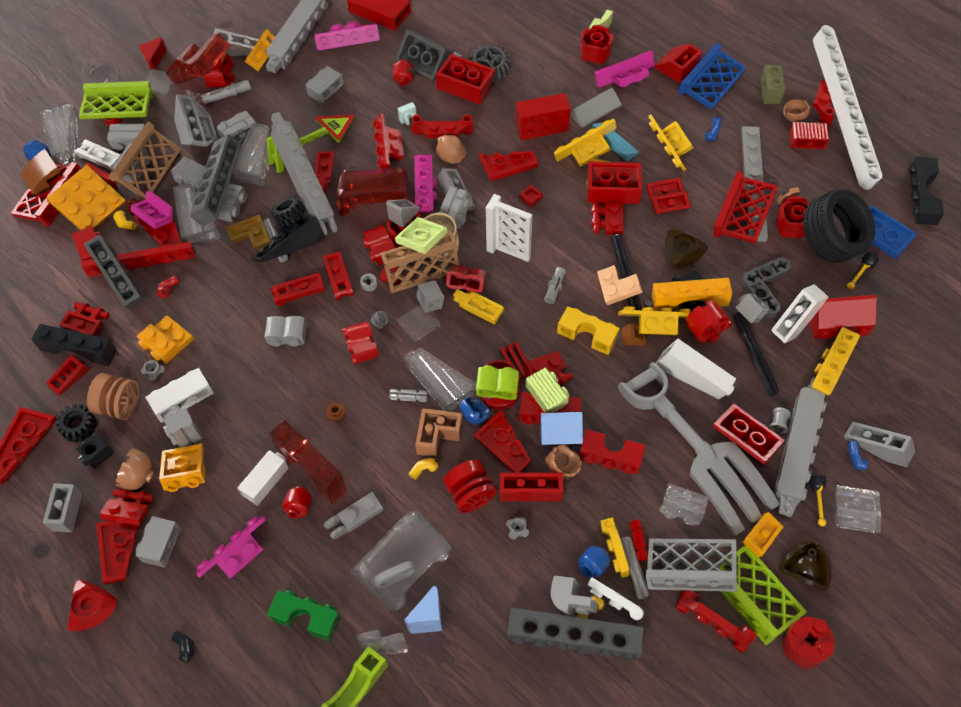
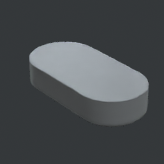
M406 561L381 572L374 578V581L378 588H385L410 577L416 572L417 568L413 561Z

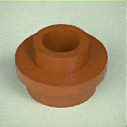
M333 402L326 408V415L332 421H340L346 414L344 405L339 402ZM335 409H339L336 413L332 412Z

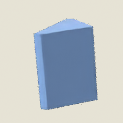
M582 412L541 413L540 438L542 445L583 444Z
M435 586L431 588L405 619L407 629L411 634L442 631L438 589Z

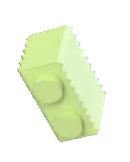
M546 367L526 378V388L544 413H554L568 405L569 393L565 387H560L555 373L549 372Z

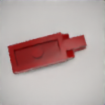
M317 151L314 172L324 194H326L327 185H331L335 161L334 151Z

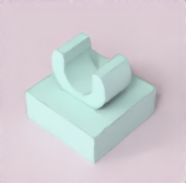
M413 102L398 108L400 122L409 125L412 117L417 115Z

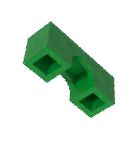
M285 590V592L277 591L267 613L271 621L290 628L297 616L307 614L311 618L307 628L310 635L331 642L341 618L338 611H336L337 608L329 604L324 606L318 605L316 600L305 597V599L298 598L296 593Z

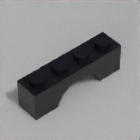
M916 156L908 168V173L911 174L909 185L912 188V215L915 216V223L938 225L944 215L943 202L941 199L934 197L926 187L927 184L934 182L939 173L938 158Z
M44 324L38 325L31 338L40 351L58 354L60 350L71 351L87 358L93 363L106 366L110 365L117 351L110 339Z

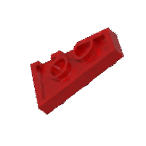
M533 151L511 152L510 155L494 153V155L485 156V153L478 154L490 182L539 167V162Z
M502 409L474 434V439L512 473H522L531 464L530 457L513 432V428L506 420Z
M110 520L96 523L104 585L127 580L139 525Z

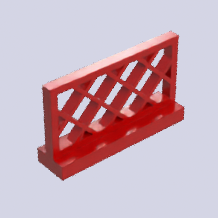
M73 162L70 165L55 163L61 172L55 175L58 178L51 181L47 180L49 186L45 189L48 188L49 191L42 194L38 192L36 197L29 199L34 194L28 188L11 214L14 217L38 221L44 226L50 227L59 211L47 199L44 202L42 199L47 198L80 171L79 165ZM39 201V204L31 207V204ZM23 208H28L27 210L20 212Z
M737 171L715 222L713 236L720 238L721 235L756 244L778 190V185L746 178L743 172ZM745 184L753 185L755 189L747 191L744 186ZM762 190H772V193L764 196ZM758 193L761 198L753 200L750 195ZM746 197L749 202L741 205L739 199ZM764 202L766 207L758 209L756 204ZM752 206L755 211L747 214L745 208ZM741 210L744 216L735 218L733 213ZM758 215L761 221L753 223L750 218ZM747 220L750 225L742 228L738 222ZM733 224L738 228L735 231L727 230V227ZM753 229L755 236L746 235L745 231Z

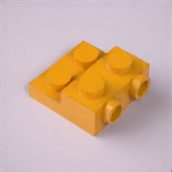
M168 315L155 326L152 324L148 325L137 335L138 345L144 351L148 349L150 355L156 361L161 360L165 364L194 340L190 333Z
M202 443L162 451L159 480L164 491L175 492L181 487L195 488L199 484L205 483L206 468L204 466V447Z

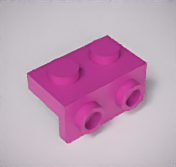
M151 191L146 192V200L131 205V212L154 229L172 222L173 208Z

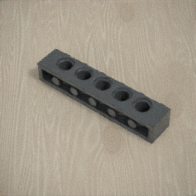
M229 134L214 142L189 214L202 227L218 219L241 146Z
M511 607L507 639H510L515 644L530 642L533 643V646L545 648L546 645L555 646V649L560 651H568L569 648L577 650L580 654L588 655L591 652L600 653L599 655L605 658H612L615 655L621 656L625 661H635V659L640 658L642 653L644 627ZM532 624L537 630L534 633H528L524 629L525 626ZM549 628H555L559 634L552 637L546 631ZM571 631H576L580 634V638L573 640L568 634ZM594 634L601 636L602 642L594 643L591 640V636ZM621 638L624 641V646H616L613 643V639Z

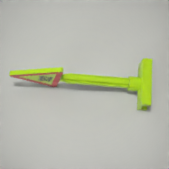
M355 115L315 117V121L322 128L300 138L301 145L303 146L325 134H329L334 140L340 142L355 119ZM272 136L266 138L268 161L270 165L275 163L276 171L280 173L284 171V163Z

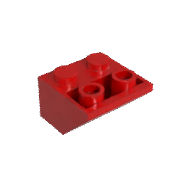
M690 43L675 47L655 64L654 68L676 82L681 83L701 61L703 51Z

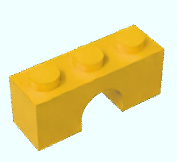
M567 306L558 322L557 333L575 340L580 332H589L593 335L591 348L609 355L618 338L620 328L612 323L599 320L596 316L587 315L579 309Z

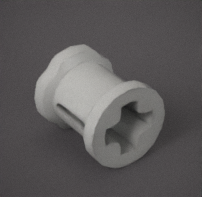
M785 408L773 409V422L770 424L769 429L778 434H785L788 431L787 422L791 417V412Z

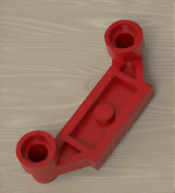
M821 79L812 107L816 108L820 115L818 123H827V126L830 127L834 119L835 110L831 107L832 99L826 81Z
M414 115L412 117L411 131L415 135L423 134L425 138H439L444 135H453L459 138V135L462 133L465 135L472 134L474 132V123L471 115H464L459 121H425L420 115Z
M682 590L680 593L681 597L675 605L678 611L686 614L688 611L696 615L695 619L703 625L709 624L714 627V631L719 636L725 639L727 637L734 642L732 646L741 653H745L750 643L753 644L757 637L753 630L743 625L738 629V627L702 603L697 602L699 599L697 593L691 590Z

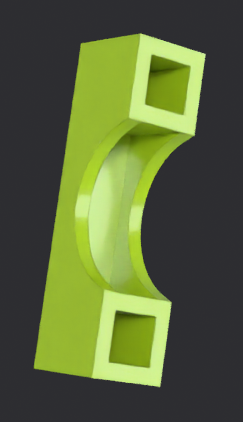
M368 646L354 664L350 676L341 689L329 701L323 703L321 707H357L389 666L386 659Z

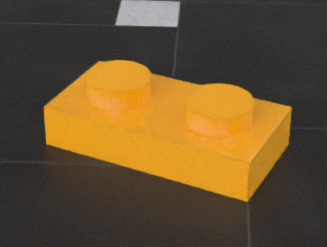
M769 512L764 513L743 543L757 557H761L780 533L783 526Z

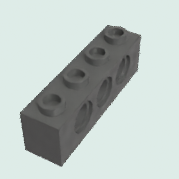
M99 234L84 244L124 307L132 309L146 300L106 238Z

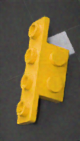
M649 115L648 117L651 120L649 125L653 131H658L659 134L656 136L661 144L666 143L667 146L664 148L668 155L673 154L675 157L672 159L677 168L681 167L685 171L686 168L679 157L693 149L692 144L676 121L661 130L652 115Z
M615 119L607 120L596 129H590L580 138H574L571 143L557 148L554 152L556 161L558 162L572 154L581 167L587 164L588 161H592L610 151V147L603 136L617 128Z
M624 307V310L619 311L618 315L639 316V334L678 335V318H687L691 313V309H679V312H672L671 308H661V311H654V308L645 307L641 311L635 310V307Z
M844 327L841 328L832 347L825 349L821 357L824 359L823 363H818L813 372L817 375L811 386L812 388L828 396L832 393L860 337L859 334Z

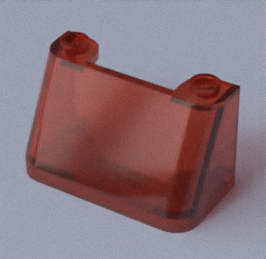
M402 168L344 171L339 175L336 202L340 216H348L351 208L356 210V204L387 203L388 200L403 199L409 201L408 173Z

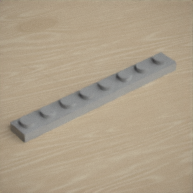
M742 126L741 142L744 177L763 182L759 127ZM745 184L744 186L747 191L755 189L753 185ZM758 193L750 195L753 200L761 198ZM764 202L756 204L758 209L765 207ZM752 206L746 208L747 214L755 211ZM758 215L750 218L753 223L761 221ZM767 220L764 222L757 241H767ZM753 229L747 230L749 236H755Z

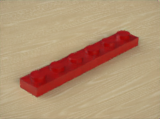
M191 241L117 254L126 270H133L140 267L195 258L196 254ZM93 259L81 261V267L87 277L102 274Z

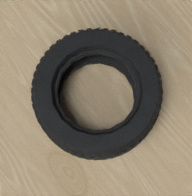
M846 189L832 190L811 201L805 210L803 217L804 234L812 250L821 258L833 263H841L864 254L872 245L875 236L874 218L867 203L856 193ZM833 213L839 218L843 226L845 239L839 234L835 226Z

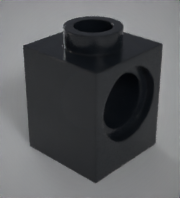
M96 433L76 448L81 454L78 459L85 466L90 464L94 469L114 454Z

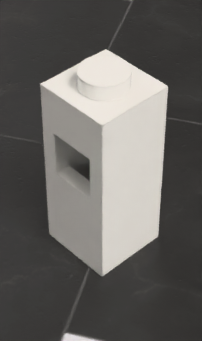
M269 450L238 486L241 495L258 506L288 470L285 462L286 458L278 452L275 454Z

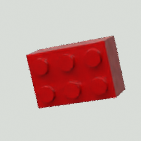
M565 93L516 102L515 126L520 141L569 131L571 107Z

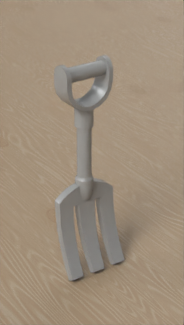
M652 362L648 366L649 369L627 383H619L618 389L632 406L642 410L655 408L695 449L697 456L693 461L690 477L713 504L732 535H738L745 528L719 486L707 472L708 470L725 487L751 523L759 520L762 515L725 458L744 477L767 510H773L779 505V502L763 477L734 442H721L710 445L676 411V407L666 398L668 389L666 374L656 363ZM654 379L662 387V390L652 397H643L635 393Z

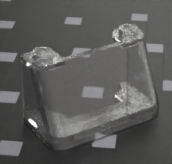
M410 511L397 521L353 567L350 573L389 610H399L406 602L404 599L406 591L432 563L443 562L450 553L448 551L452 546L418 511ZM406 561L414 562L417 570L410 577L385 588H378L376 586L374 578L381 572Z

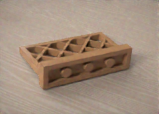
M149 121L141 129L108 176L113 182L115 180L144 200H146V194L140 191L139 185L147 184L148 191L153 192L181 150V148L153 129L154 125ZM152 134L158 138L159 144L151 143L150 137ZM161 147L162 156H155L153 148ZM164 147H170L175 152L173 155H166ZM149 148L151 156L143 157L141 150ZM156 159H164L165 167L158 168ZM144 160H152L154 168L146 169ZM133 161H140L142 169L134 170ZM155 171L157 179L149 180L147 172ZM143 172L146 181L138 182L135 173ZM132 173L134 182H127L122 177L124 174Z
M451 231L440 239L426 254L405 246L380 253L391 294L447 276L449 269L445 267L449 262L459 265L456 249L458 248L457 241ZM452 249L448 256L443 255V252ZM435 255L431 261L425 260L426 257ZM439 257L445 259L440 266L435 264ZM417 261L413 267L407 265L410 262ZM422 263L427 265L424 271L418 270ZM400 266L396 272H392L389 270L391 268ZM432 267L437 269L435 273L428 274ZM404 268L410 271L406 277L400 275ZM414 273L420 275L418 279H410ZM397 278L403 280L401 284L393 286Z

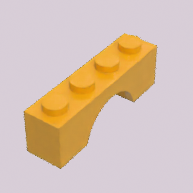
M729 278L653 283L651 298L654 311H661V308H671L673 310L679 304L691 300L704 302L715 300L720 307L729 306L732 289Z

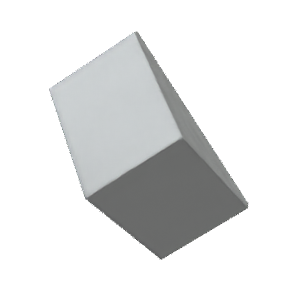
M406 199L388 200L386 203L389 220L402 228L420 209V207Z

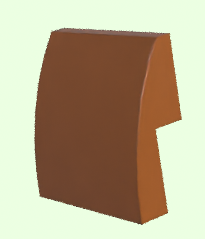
M44 149L29 161L20 175L35 195L48 187L47 180L61 171Z

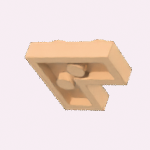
M614 265L597 272L607 305L643 293L636 274L619 280L617 269Z

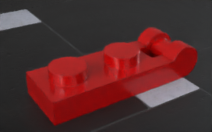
M340 251L324 255L323 260L335 299L339 300L347 295L348 297L353 296V290ZM344 285H345V287H346L345 289H341V290L338 289V287H341V286H344Z
M319 272L277 284L270 288L276 306H282L285 302L325 291Z

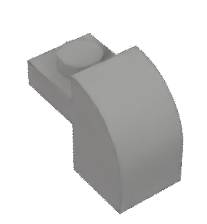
M554 576L551 587V599L565 616L575 617V612L582 615H588L589 612L597 613L598 604L592 597L579 596L581 585L575 578Z

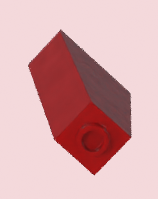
M347 0L349 12L394 31L412 12L411 0Z

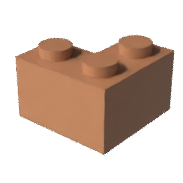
M422 408L415 444L417 455L437 457L440 439L460 441L463 425L462 413Z

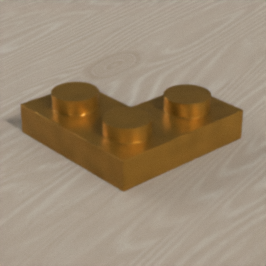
M260 215L226 226L232 244L250 238L254 250L257 251L271 243Z

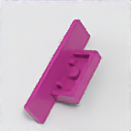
M353 21L345 26H341V24L332 25V28H329L330 32L314 35L317 50L379 40L377 24L361 26L360 23Z
M650 50L596 71L597 87L600 88L610 83L626 87L632 82L642 81L643 78L649 76L648 69L655 65L653 51Z
M415 155V205L420 207L418 213H432L434 202H437V191H434V188H437V179L433 177L432 155Z
M254 516L246 523L248 527L242 532L240 530L235 532L230 537L232 541L226 546L223 544L213 552L215 555L209 561L207 559L203 560L196 567L198 570L195 574L200 578L212 566L217 564L231 579L263 551L262 547L250 533L266 519L263 516Z

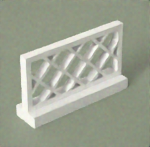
M494 194L486 206L487 251L494 253L497 249L529 262L531 258L532 214L501 203V196Z

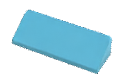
M602 123L593 124L592 129H596ZM611 131L603 136L610 149L626 162L639 153L637 149L615 131Z

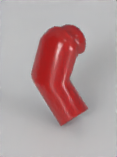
M175 275L159 283L157 295L160 298H167L171 287L179 284Z

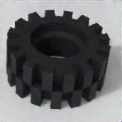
M290 196L288 199L284 198L282 202L279 201V204H275L274 208L270 211L277 225L285 227V225L289 226L290 223L294 224L306 212L301 201L296 196Z
M72 404V408L69 406L65 407V412L61 410V416L57 415L56 419L58 421H55V425L59 433L68 441L77 442L79 439L82 442L84 441L83 437L88 439L90 437L89 433L93 434L95 432L93 428L97 426L95 423L97 422L96 418L86 406L83 407L82 404H78L77 407L76 404ZM83 418V422L77 428L71 429L69 427L73 420Z

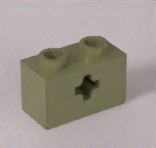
M765 65L760 79L763 103L781 104L785 92L782 66Z

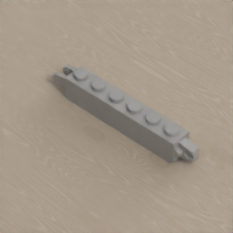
M327 0L300 1L266 50L269 58L266 64L267 71L276 73L280 68L285 69L291 63L292 58L299 51L302 43L306 41L310 31L313 30L317 21L320 20L323 12L327 10Z
M280 112L273 113L271 117L273 122L271 125L272 139L308 216L316 219L324 235H327L324 223L328 224L332 232H336L337 226L333 219L334 213L291 121H284Z
M815 378L811 380L808 387L802 388L796 397L773 492L779 501L778 513L788 517L793 515L800 501H804L806 498L807 489L804 487L811 477L809 465H812L815 459L813 447H816L819 441V435H816L817 429L820 430L823 418L820 416L821 412L825 411L827 401L824 400L825 394L811 387Z

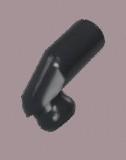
M176 631L171 641L180 646L179 660L183 663H188L194 656V642L189 637Z

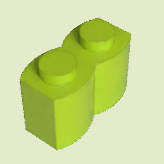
M491 365L479 367L476 395L487 398L516 399L519 371L511 367L496 369Z

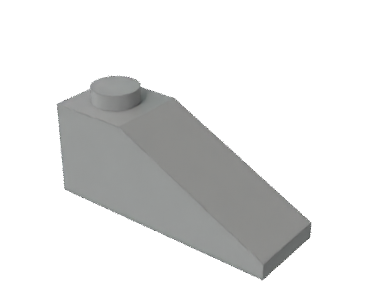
M215 28L210 41L211 54H228L230 57L249 55L259 39Z
M852 421L844 435V439L848 441H857L862 449L886 462L907 467L915 453L912 437Z

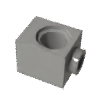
M436 281L424 282L418 285L416 297L424 312L442 309L444 295Z
M756 294L743 295L736 306V309L750 323H759L770 310Z

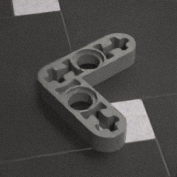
M777 258L744 273L741 284L748 294H756L758 291L765 294V297L760 299L769 308H774V311L770 309L765 315L767 318H775L781 306L766 284L788 274L791 263L786 258ZM768 271L771 276L765 277L761 272Z

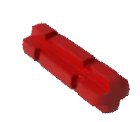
M633 520L630 522V528L636 555L639 562L648 560V551L645 550L647 547L640 520Z

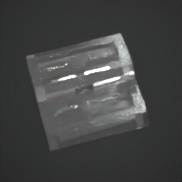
M836 485L834 490L836 499L834 511L836 527L879 534L881 531L879 492Z
M378 629L357 635V640L363 650H366L369 646L378 654L409 652L403 633L382 638Z

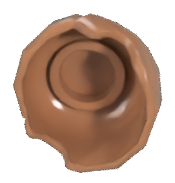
M799 99L788 101L783 108L784 117L792 123L805 120L810 111V105H808L807 101Z

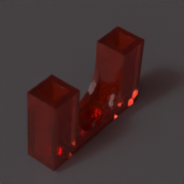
M219 33L210 36L201 48L195 43L188 45L165 73L177 85L208 74L231 45Z
M285 420L269 433L278 453L282 454L291 466L297 462L312 478L318 492L331 504L347 491L340 471Z

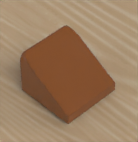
M629 323L622 329L623 345H646V334H639V326Z

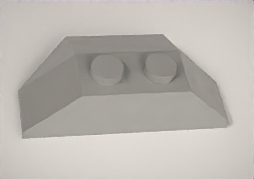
M177 94L174 121L181 144L207 147L217 141L218 137L210 114L196 102L193 96Z

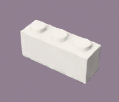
M815 284L802 289L771 331L784 343L797 338L829 297Z
M197 368L187 372L186 375L169 382L168 385L154 390L150 395L146 396V399L162 423L164 422V417L172 413L176 414L177 411L183 408L187 409L214 393L200 369Z

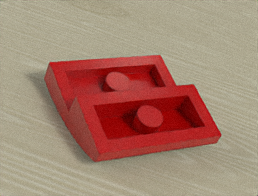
M680 177L646 184L647 194L656 215L691 208L687 191H684Z

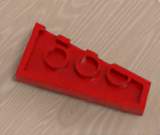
M19 407L0 442V485L7 481L54 425L55 421H57L56 416Z

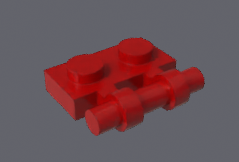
M593 201L591 207V214L593 215L591 227L593 228V233L597 234L600 233V229H605V235H623V202H605L604 208H602L599 201ZM600 216H605V220H601Z
M75 302L73 308L76 311L68 310L59 326L62 329L96 336L103 326L99 319L107 320L110 313L105 312L104 309L99 307H91L85 302Z
M559 351L527 361L523 365L529 377L546 367L549 372L555 373L558 378L557 383L560 386L567 384V381L573 379L570 372L566 374L561 372L567 366Z
M123 488L121 490L114 489L113 497H118V499H109L99 514L101 519L140 526L149 512L148 505H145V503H153L155 496L145 491L132 492ZM129 499L136 500L134 503L128 502Z

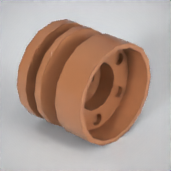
M100 373L93 379L87 394L88 409L92 413L127 420L137 407L140 392L139 385L134 380Z

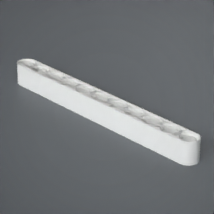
M824 25L813 38L814 47L858 183L863 189L869 190L882 179V172L835 31L832 27Z

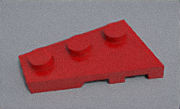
M137 215L133 216L135 221L160 247L182 243L173 217L171 223L154 229Z

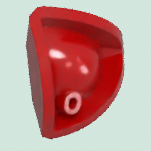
M78 580L74 584L67 628L70 631H83L99 625L114 611L117 604L115 597L95 584Z

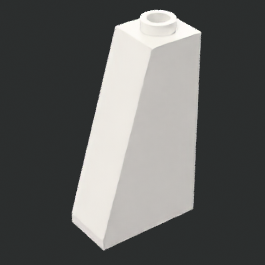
M676 339L668 346L656 362L664 372L717 399H721L725 395L729 396L734 390L735 377L679 339Z

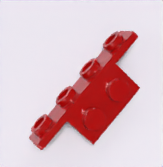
M380 113L373 122V128L375 130L374 141H376V154L378 157L377 167L379 168V174L384 175L390 166L389 157L401 160L404 154L401 130L385 126L384 114Z

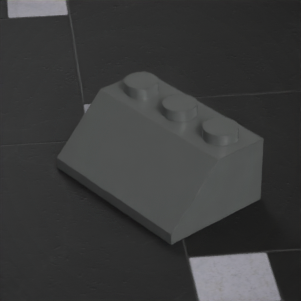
M406 30L395 60H408L414 66L416 72L436 80V73L454 51L418 32Z

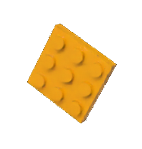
M88 165L84 166L46 198L52 206L79 230L90 226L95 230L126 203V200Z

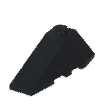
M300 217V220H296L294 224L290 223L289 226L285 225V227H282L280 229L282 233L274 235L271 238L273 242L263 246L252 257V260L255 262H265L309 246L317 245L325 235L314 217Z

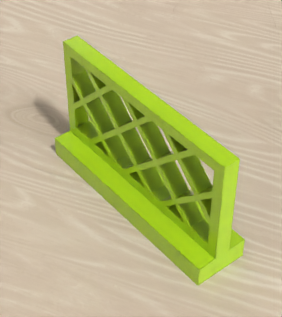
M150 82L85 83L83 85L85 93L79 117L80 119L147 117L150 98H153L154 95ZM133 101L136 102L131 107L128 106L129 103ZM100 102L103 103L100 107H95ZM116 102H119V103H120V104H118L117 106H115L114 108L111 106V105H113V104L116 103ZM140 106L143 108L142 111H134ZM123 107L126 108L123 112H118ZM91 108L93 109L92 112H90V113H85V112L88 111L89 109H91ZM106 108H109V109H110V110L107 111V112H102V111L105 110Z
M745 545L736 552L737 592H720L767 646L795 621L804 616L807 611L761 559ZM745 552L751 559V564L741 563V554ZM724 563L718 569H720L721 571H726L724 567L728 564ZM740 567L751 569V578L741 577ZM755 570L763 572L766 576V581L756 580ZM740 582L751 583V593L744 592L740 587ZM755 584L766 586V596L755 594ZM770 587L779 590L781 599L770 597ZM755 599L766 601V610L759 609L755 605ZM771 602L781 604V613L771 611ZM786 605L793 606L798 614L796 616L787 615ZM771 616L781 618V628L778 630L771 623Z

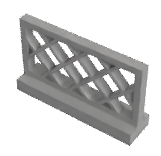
M649 539L648 569L646 570L648 589L737 592L736 540ZM654 546H663L666 550L659 555L654 551ZM679 546H685L688 549L682 555L675 551ZM699 547H707L708 549H710L704 555L700 554L697 551ZM722 547H732V551L726 556L718 550ZM672 553L677 559L669 564L663 558ZM692 553L699 558L693 564L685 559ZM713 554H716L719 558H721L715 564H712L708 560V558ZM659 561L665 566L662 570H653V566ZM682 562L688 568L676 570L674 567ZM703 562L710 567L707 571L696 569ZM727 563L732 568V571H721L718 568Z

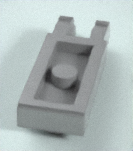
M373 492L339 512L337 516L331 517L324 523L326 529H329L342 522L344 526L338 527L330 534L334 540L347 532L350 533L381 513L384 509Z

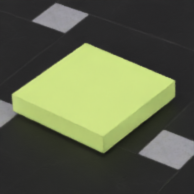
M417 217L395 237V241L397 244L426 254L448 232L444 226Z

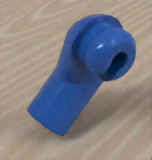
M713 117L711 132L708 131L705 134L706 141L713 142L716 140L720 132L722 118Z
M850 441L848 443V450L854 468L859 471L861 469L866 470L868 468V461L861 458L858 442Z

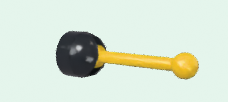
M872 252L865 253L862 258L863 267L852 282L847 284L848 289L855 287L856 281L866 268H873L877 264L879 258L876 254Z
M811 476L809 480L810 487L817 492L818 525L825 526L826 520L823 516L821 491L826 488V476Z

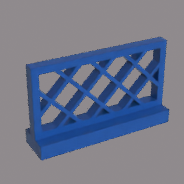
M718 43L710 49L682 81L678 93L681 95L687 93L710 110L717 105L747 68L721 51L722 46ZM721 57L726 63H719L718 58ZM727 67L728 72H721L720 68ZM731 67H736L740 71L732 72ZM709 68H716L717 73H711ZM708 77L709 83H702L701 78ZM712 77H719L720 82H713ZM723 77H730L731 82H724ZM699 87L700 92L696 93L692 88ZM703 87H710L711 92H704ZM714 87H721L722 92H715ZM713 96L714 102H709L706 100V97Z

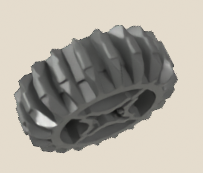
M485 44L483 47L479 45L478 49L474 48V51L470 52L468 60L495 69L493 83L495 80L500 81L501 78H505L509 74L511 57L508 51L504 50V47L499 48L498 45L493 46L492 44L490 46Z

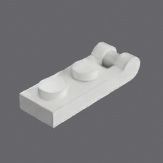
M84 140L82 146L74 151L77 157L87 159L111 171L121 156L88 140Z
M591 578L588 583L592 587L590 592L599 598H602L603 595L611 599L609 604L618 610H621L622 607L630 611V616L635 620L643 618L644 612L639 606L596 579Z

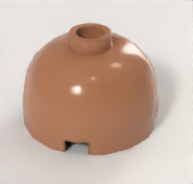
M131 448L126 455L130 458L126 462L123 461L118 472L116 486L127 490H137L145 482L150 483L154 471L151 470L152 462L150 457L138 449Z

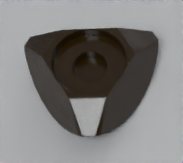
M671 229L667 233L665 253L668 261L674 265H690L699 260L708 249V245L682 231Z
M809 540L797 545L779 565V571L782 574L823 590H827L830 587V561L823 547L815 541Z

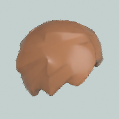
M444 135L438 138L436 154L442 161L455 164L460 163L465 158L467 151L458 137Z
M565 444L553 448L545 458L549 471L551 473H562L563 479L574 477L582 468V461L579 455Z

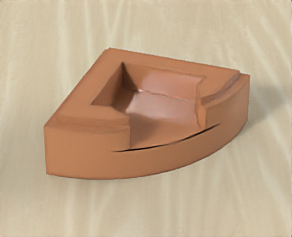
M799 188L789 189L790 192L783 196L781 194L777 199L778 205L784 203L789 197L799 196Z

